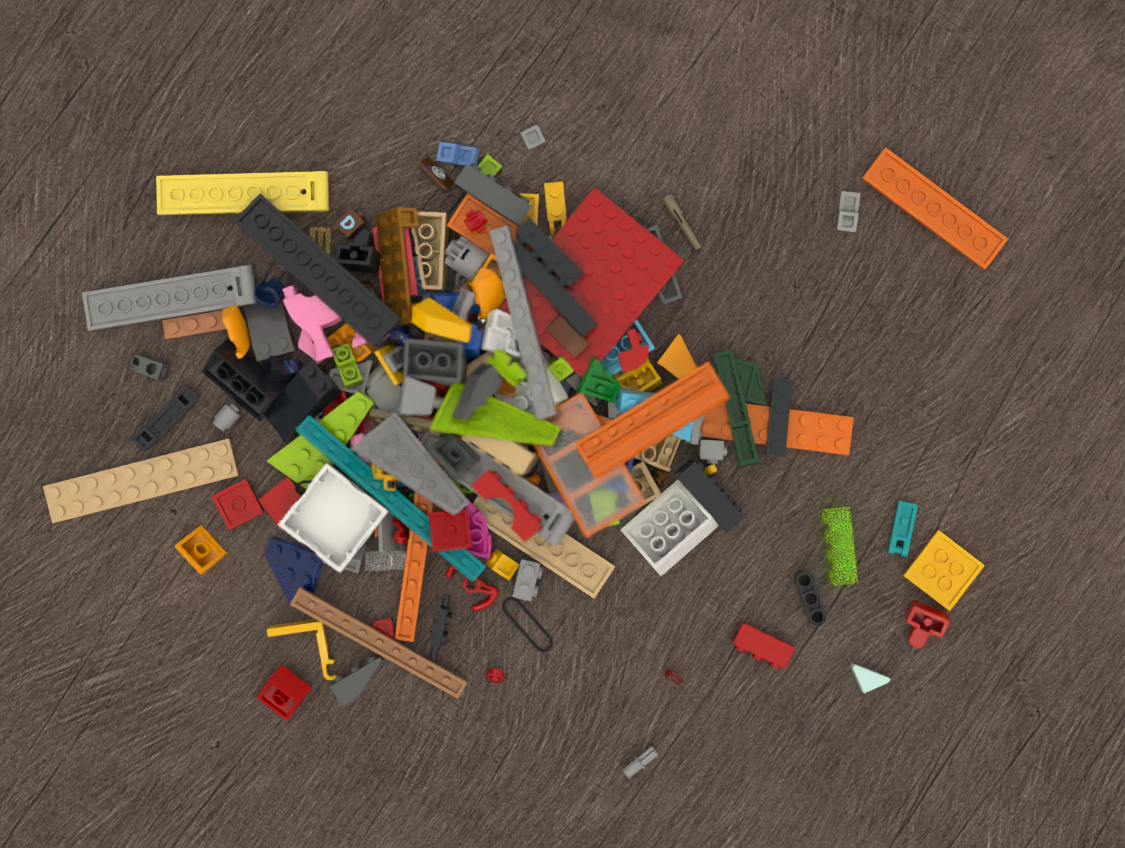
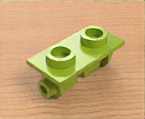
M496 349L493 353L494 355L487 360L514 387L519 385L527 376L526 370L516 362L512 365L509 364L512 358L503 349Z

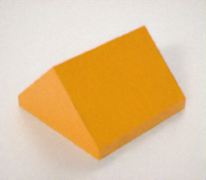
M202 525L174 546L200 575L207 573L227 554Z

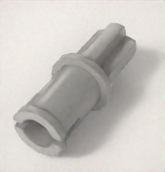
M651 746L638 757L635 756V759L622 769L624 774L630 779L639 770L645 769V765L658 755L657 751Z

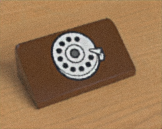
M430 157L418 163L419 168L444 193H447L454 186V181Z

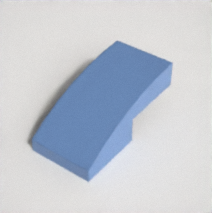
M440 142L436 161L465 166L466 163L471 165L473 163L477 166L480 149Z

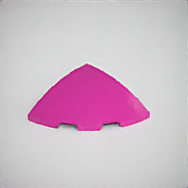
M470 502L461 509L468 510L472 548L466 550L473 556L490 559L491 535L486 525L487 522L479 509Z

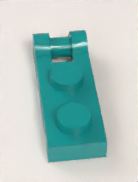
M897 502L890 542L887 548L888 554L898 553L900 556L907 557L918 507L917 504ZM897 540L903 541V545L897 546Z

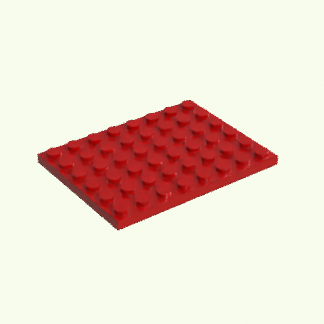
M595 187L551 239L584 273V277L574 287L569 289L566 286L564 289L598 323L584 337L589 345L576 358L546 329L561 313L522 274L539 343L557 358L563 356L574 372L582 378L592 356L600 363L684 263L681 257ZM540 258L538 259L543 266L545 263ZM554 272L551 273L555 279L558 278ZM505 298L498 309L510 314L507 298Z

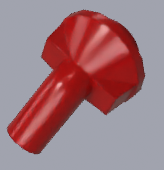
M395 518L393 523L398 531L391 538L395 539L394 543L405 545L406 541L409 540L403 523L398 518Z

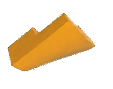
M480 267L471 284L475 292V302L481 308V313L478 315L480 319L485 320L489 312L501 305L506 298L503 282L494 271Z
M236 304L222 310V319L231 342H234L237 348L236 356L239 359L248 351L251 337L249 328Z
M345 323L329 336L327 340L330 346L334 348L349 343L355 361L359 363L375 349L369 343L362 344L354 349L352 340L356 332Z
M679 334L657 362V364L670 372L678 380L697 369L689 350Z

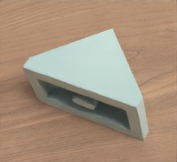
M854 663L850 665L863 693L869 692L890 681V678Z

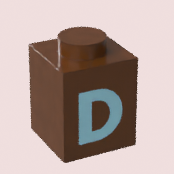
M352 208L334 223L349 240L355 235L356 230L366 225L363 221L365 219L364 215L358 209L354 211Z

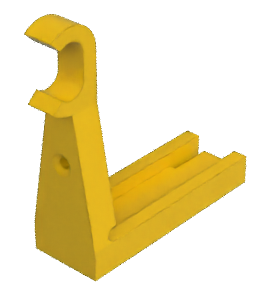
M311 619L270 625L268 627V637L318 630L316 636L323 675L327 680L337 678L336 674L330 675L327 670V664H333L335 659L329 658L324 623Z

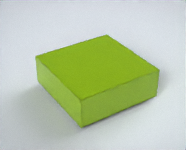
M488 154L478 165L482 169L480 172L485 176L490 174L495 177L502 168Z

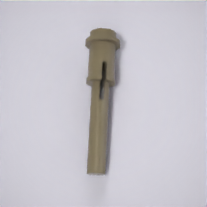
M672 194L667 195L662 199V205L665 204L672 218L677 220L694 250L702 247L682 215L684 212L674 199L675 196ZM676 212H677L678 215L680 216V218H681V220L683 221V223L680 221V219H679V217L677 216Z

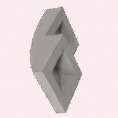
M840 192L837 230L856 232L861 193Z

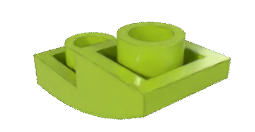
M349 343L332 349L336 355L333 358L345 388L364 382Z

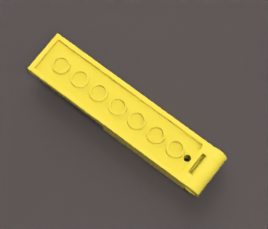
M328 172L156 176L158 215L240 214L259 194H262L282 213L329 211Z

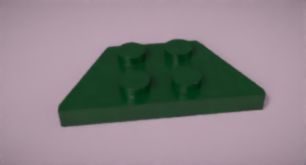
M735 359L745 401L766 406L767 401L764 395L759 365ZM714 362V364L711 367L713 368L714 372L718 377L716 365Z

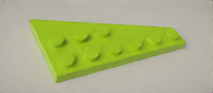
M453 382L430 426V431L546 446L554 445L561 429L560 426L544 419L537 420L535 415L492 396L486 400L483 406L478 407L469 419H454L453 413L465 384Z
M359 390L318 421V423L346 446L376 401ZM301 435L267 460L268 463L297 483L305 480H314L326 463L334 465L333 462ZM310 483L301 484L305 489H308Z

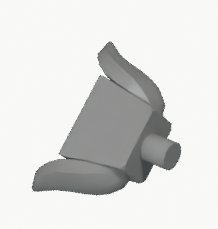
M380 363L367 379L366 395L376 401L372 406L373 409L397 413L401 387L400 385H394Z

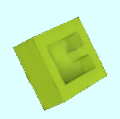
M553 355L550 357L547 368L559 381L574 371L563 356L557 358Z

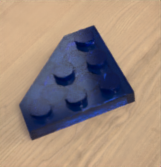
M270 537L265 556L289 604L299 587L314 594L323 560L312 550L276 537Z

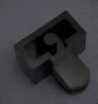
M365 228L356 230L353 243L338 245L335 260L347 271L378 273L380 253L372 247L374 236Z

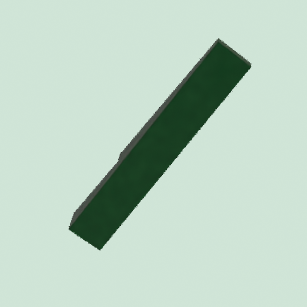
M728 350L715 353L713 357L718 378L730 396V399L724 402L739 467L743 468L759 464L733 352Z

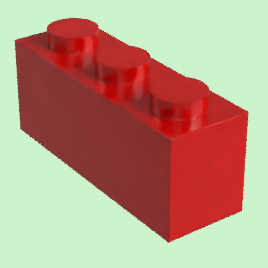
M742 621L732 639L735 649L743 653L747 650L753 653L752 657L759 661H762L764 658L770 661V666L778 670L780 667L786 669L795 650V647Z

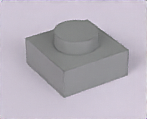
M538 125L520 133L528 151L546 143Z

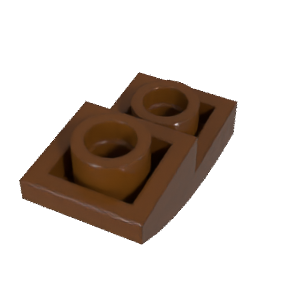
M561 315L546 328L575 358L589 345Z

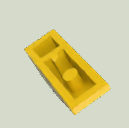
M431 298L413 306L412 323L422 330L463 342L470 341L471 325Z

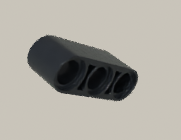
M799 571L794 577V583L806 617L813 625L820 626L826 621V613L816 584L810 573ZM802 575H807L808 583L805 585L799 583V578ZM809 593H813L815 596L812 603H807L805 600ZM819 611L821 613L820 620L813 621L812 614Z

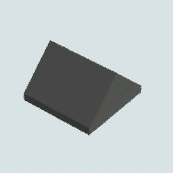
M450 433L429 449L455 479H460L480 460L477 454L460 436L454 433Z

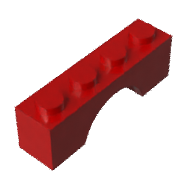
M487 469L471 485L472 488L484 500L502 498L511 505L514 512V522L511 529L526 543L543 527L540 524L542 522L541 518L535 512L531 514L527 510L529 506L523 499L520 498L518 500L513 495L516 492L508 484L506 486L500 481L502 477L495 470L491 472Z

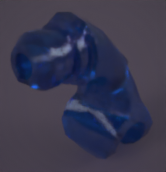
M403 326L394 328L390 333L391 338L403 348H405V339H410L406 333V328Z

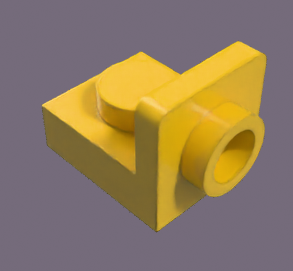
M498 549L491 553L490 559H487L486 562L489 568L507 580L511 579L520 566Z

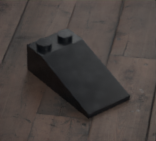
M312 359L298 371L265 416L282 440L287 443L298 433L296 428L309 415L314 419L343 392L326 369Z

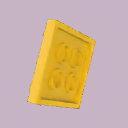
M937 530L903 576L950 611L985 565L941 531Z

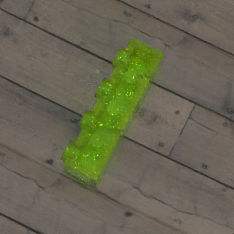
M850 506L824 508L825 513H822V522L826 524L827 532H824L825 544L828 543L829 551H826L827 563L830 562L831 570H828L829 581L835 586L857 584L858 574Z

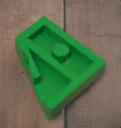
M592 356L578 391L614 403L621 385Z

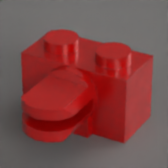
M913 599L905 615L906 623L913 626L909 633L910 644L915 648H922L925 646L930 634L942 638L950 622L949 614Z

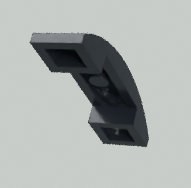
M185 385L131 440L145 453L167 434L200 398Z

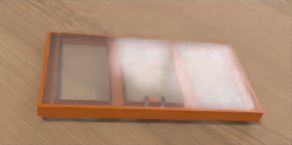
M579 393L556 407L558 415L543 418L561 427L554 445H532L584 536L588 538L647 502L624 463L598 479L593 477L575 443L601 428L602 424L585 395Z

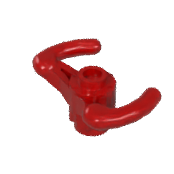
M450 565L445 576L448 579L451 578L456 568ZM480 576L473 583L467 577L463 580L462 587L466 589L467 593L482 592L489 594V598L472 606L473 611L489 607L499 595L498 588L486 585Z

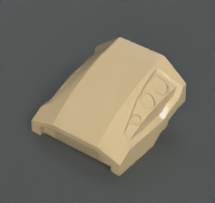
M671 434L634 458L670 472L669 467L680 440L683 439Z

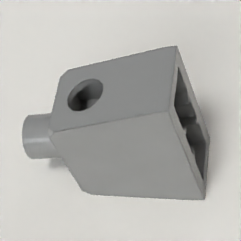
M405 377L402 382L397 415L429 416L432 413V408L440 409L444 398L435 397V387L410 377Z

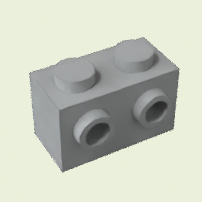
M521 559L512 597L531 601L532 597L536 598L538 586H535L536 579H541L543 568L540 567V562Z

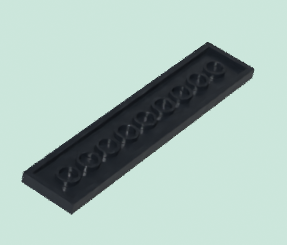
M259 194L234 220L238 227L374 349L402 321L400 317L262 194Z

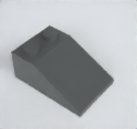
M283 301L274 308H265L258 304L244 307L251 342L258 362L267 361L269 356H277L278 358L297 352Z

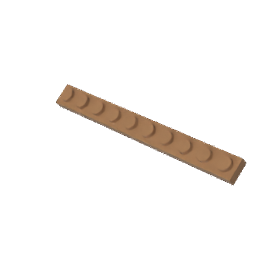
M299 587L290 603L291 606L457 699L468 683L464 678L302 587Z

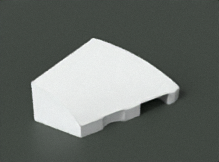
M497 309L489 312L481 349L494 353L499 348L500 350L503 349L510 357L520 358L521 353L517 350L515 341L517 338L511 315Z

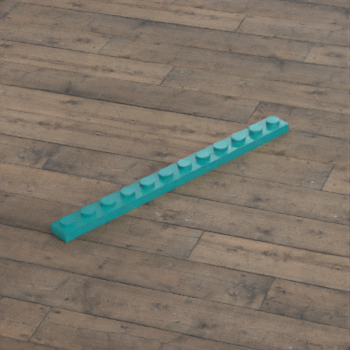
M310 415L296 428V432L432 547L427 515L399 491L384 490V480L374 479L372 468ZM466 549L437 552L472 583L486 568L484 564Z

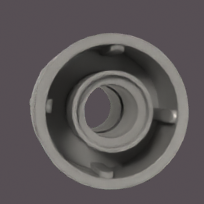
M461 236L457 241L452 240L444 253L447 255L444 263L472 282L490 254Z

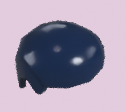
M271 278L269 281H261L254 290V298L258 305L265 308H274L283 300L284 287L275 278Z

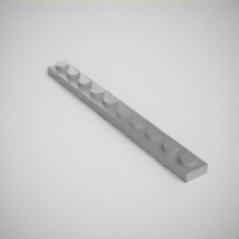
M504 226L490 231L524 369L526 370L525 373L527 374L526 377L537 420L558 414L510 226Z

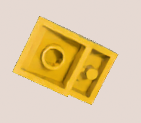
M648 358L638 369L623 373L621 370L613 375L620 383L621 388L651 392L663 384Z

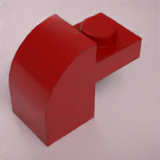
M635 328L627 330L632 350L618 354L623 373L638 369L648 357V345L640 347V343H643L640 332H636Z

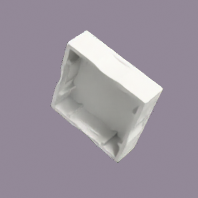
M326 463L310 483L305 494L292 506L278 525L299 542L309 546L322 560L340 573L389 510L330 463Z

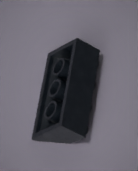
M227 339L213 351L202 373L260 422L285 390V387L278 381H267L265 369L259 366L247 354L238 359L235 344Z

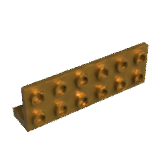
M396 207L377 214L376 227L382 271L381 280L384 290L383 299L385 305L401 318L402 321L396 326L399 327L406 324H414L412 323L413 306L418 304L410 303L403 228L418 227L417 208Z

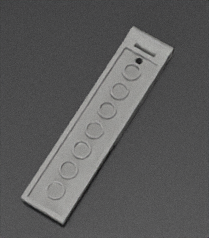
M252 265L82 293L88 331L219 311L236 304L238 307L258 304L254 298L256 287Z
M425 433L420 443L442 470L455 479L429 451L432 446L446 436L433 437ZM465 442L477 454L480 460L460 479L455 480L479 495L471 485L487 469L491 472L495 470L502 477L500 480L504 486L508 484L516 492L513 495L518 500L520 498L523 499L529 506L527 510L531 514L535 512L541 518L542 522L540 524L543 527L536 534L557 547L575 520L570 509L521 476L512 473L506 466L495 462L492 457L480 452L474 445ZM502 498L486 500L514 519L513 509L506 500ZM546 514L549 515V519L547 520L544 518Z

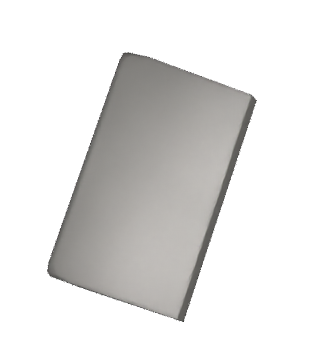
M388 512L378 525L380 552L394 551L396 549L395 539L391 538L395 534V525L393 523L395 516L391 512Z

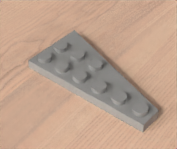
M396 412L350 448L453 516L470 503Z

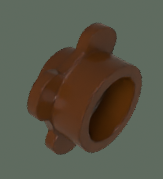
M662 469L653 471L652 478L655 484L661 488L667 486L669 477Z

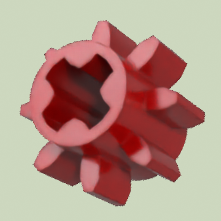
M472 209L465 214L467 219L464 220V223L471 233L476 230L479 234L486 229L484 224L488 221L480 210L475 212Z

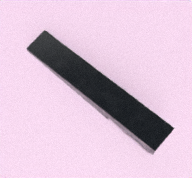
M517 241L515 248L521 272L583 338L586 337L598 323L542 264Z

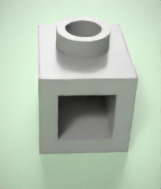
M699 441V459H707V463L718 464V460H723V456H727V445H724V441Z

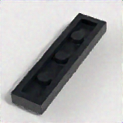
M773 378L765 455L785 457L793 380Z

